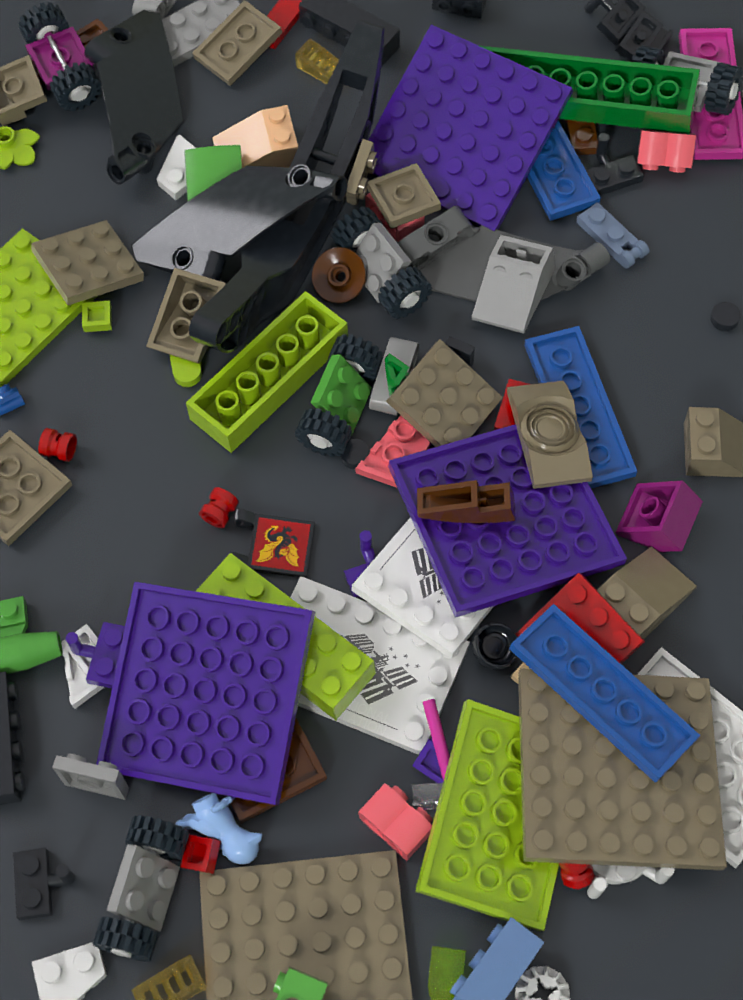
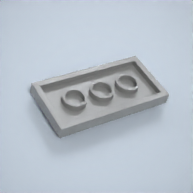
M197 0L162 19L173 66L175 67L193 57L192 53L240 3L237 0Z

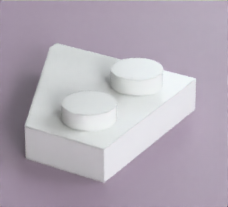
M180 134L176 137L157 177L158 186L175 200L187 192L184 151L195 148Z
M87 624L75 632L82 644L96 646L98 638ZM63 640L61 645L63 657L65 658L66 679L69 685V700L73 708L76 709L104 687L87 683L85 679L92 658L73 654L66 640Z
M93 942L33 961L32 966L40 1000H82L91 988L96 987L107 976L101 950L92 945Z

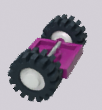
M48 2L46 6L45 3H40L38 8L36 5L32 6V11L27 9L25 11L26 16L21 15V22H18V26L27 44L25 45L27 53L32 59L46 89H51L59 106L64 108V110L68 111L70 108L71 111H76V107L81 110L84 109L83 105L85 104L90 106V101L98 99L96 95L101 94L100 89L102 88L94 72V64L84 56L85 48L74 27H69L65 16L56 4L53 5V3Z

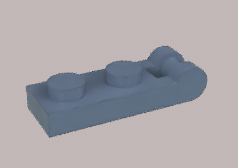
M598 202L577 216L576 223L596 242L603 244L609 254L624 268H630L635 264L637 258H643L649 254L647 244L633 236Z

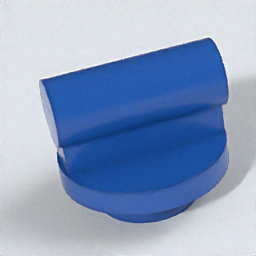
M9 384L0 387V416L25 405L17 387L10 388Z

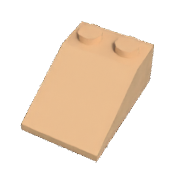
M288 105L261 110L212 137L214 146H241L242 168L245 166L289 168L298 150Z

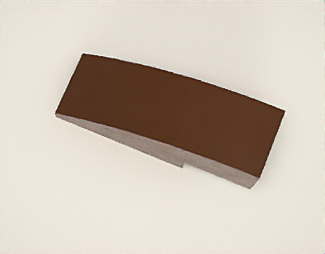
M477 480L417 488V515L419 518L455 523L515 521L514 492L510 482L479 486Z

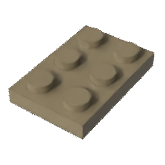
M244 0L192 54L195 60L231 86L283 32L278 24Z

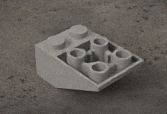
M500 235L489 257L472 314V320L525 333L555 271L553 247Z

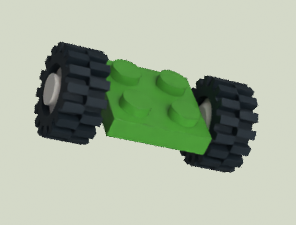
M343 334L341 337H337L328 356L327 367L311 400V404L316 408V411L313 408L305 410L295 430V437L298 438L299 443H304V447L312 448L311 451L315 453L319 451L324 456L327 453L330 457L335 455L338 457L344 453L372 390V387L366 381L370 383L375 380L383 360V353L378 351V346H372L371 341L365 342L363 337L358 336L357 339L352 334H349V336Z

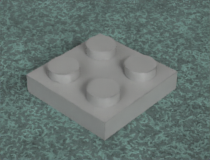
M68 754L67 758L56 755L52 768L65 786L126 800L129 786L120 771L117 770L118 767L104 761H99L98 765L87 763L84 757L75 754Z

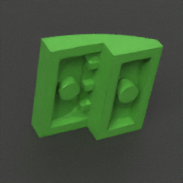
M240 145L209 146L184 151L187 202L242 168Z

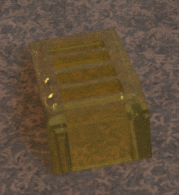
M308 39L295 54L297 68L326 84L339 61L338 58L312 39Z
M190 954L131 991L135 1000H147L144 992L148 990L151 991L154 1000H162L156 987L162 983L169 997L167 1000H187L205 990L206 984ZM184 970L187 971L192 981V984L186 986L180 974ZM172 977L175 978L181 990L176 994L168 981Z

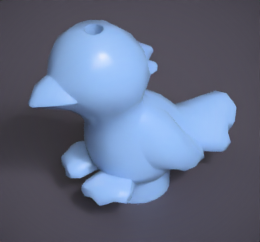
M216 793L206 795L192 803L195 814H186L182 820L176 822V825L181 826L182 829L188 831L195 829L208 837L221 840L222 844H220L219 849L223 851L222 855L226 856L233 863L248 864L257 857L262 833L249 832L236 824L227 806L234 800L232 796H227L219 801Z

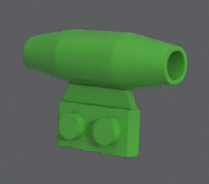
M23 596L0 601V672H6L7 674L28 670L63 655L62 641L58 631L25 633L29 626L27 604Z

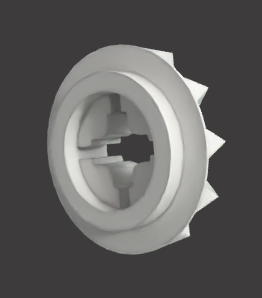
M533 966L527 970L518 980L515 989L516 1000H542L541 998L529 999V997L537 992V980H539L545 989L556 988L548 996V1000H570L569 984L565 981L561 972L549 966Z

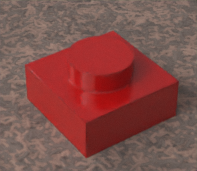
M189 835L180 868L214 874L221 841Z

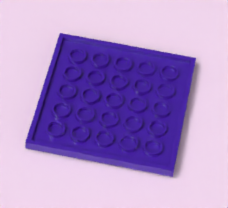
M430 25L368 141L373 142L374 152H377L376 158L378 159L375 171L371 175L381 177L417 163L441 202L442 209L447 211L453 206L458 205L469 222L478 226L483 225L495 232L499 230L571 97L573 89L454 34Z
M516 424L389 460L388 468L455 618L568 583L578 573H582L584 577L625 565L627 558L588 482L533 489ZM477 480L479 486L510 482L514 492L515 521L455 523L419 518L417 515V488Z
M134 582L96 765H98L99 761H104L118 767L117 770L122 775L279 805L315 611Z

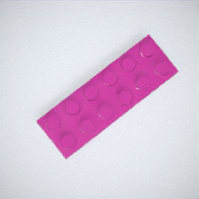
M732 28L680 29L679 43L681 54L737 66ZM740 92L738 93V101L735 102L736 105L728 116L706 111V104H704L701 113L694 111L690 133L696 134L693 160L743 159V112Z

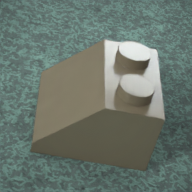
M689 407L684 421L686 475L743 477V423L720 408Z

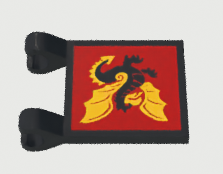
M240 508L235 510L234 525L236 527H254L249 557L236 552H229L227 556L232 553L257 572L307 578L314 521L256 514Z

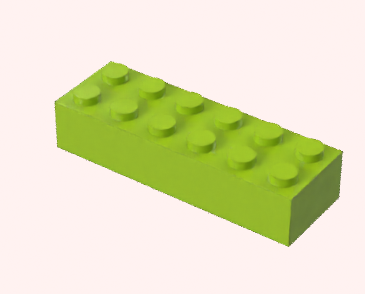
M305 291L186 402L190 420L232 453L328 361V356L337 337H341L343 334L348 336L347 322Z
M232 553L222 561L196 590V592L305 609ZM315 616L300 693L336 721L376 674L375 663L368 655Z

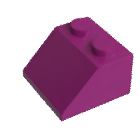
M684 481L638 483L615 533L648 548L652 546L658 552L682 551L703 501Z

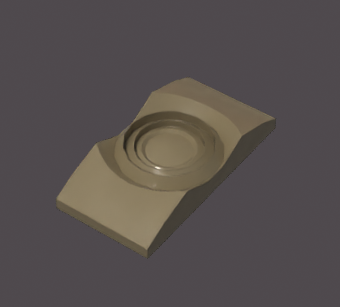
M555 381L507 387L508 399L533 489L592 481L593 477L587 442L580 431L574 399L565 382Z

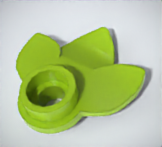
M8 126L0 127V169L6 170L13 162L20 166L33 164L35 162V153L31 145L39 140V135L33 130L26 128L15 131Z

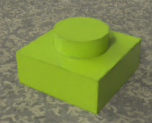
M110 301L82 303V328L84 332L112 330V306Z

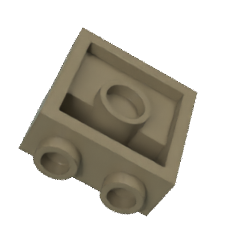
M29 55L0 67V123L2 126H7L26 118L25 110L47 101L35 66Z

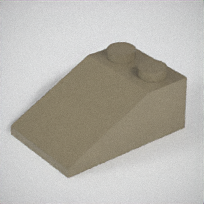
M174 268L146 347L199 364L208 347L192 340L189 335L190 322L194 314L217 294L226 283Z
M651 546L614 573L597 590L633 629L645 639L697 586Z

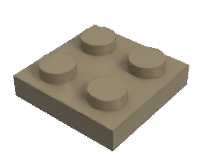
M362 140L348 180L346 200L347 203L356 206L359 199H365L368 191V173H374L378 161L376 158L377 152H374V144L371 141Z
M417 163L367 182L368 191L391 229L441 210V202Z

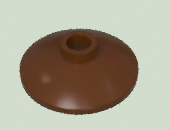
M337 247L325 251L316 260L312 270V282L315 290L323 299L332 303H345L354 299L361 292L366 281V269L362 259L358 254L347 248ZM345 272V274H346L345 280L342 281V282H339V280H338V275H339V273Z

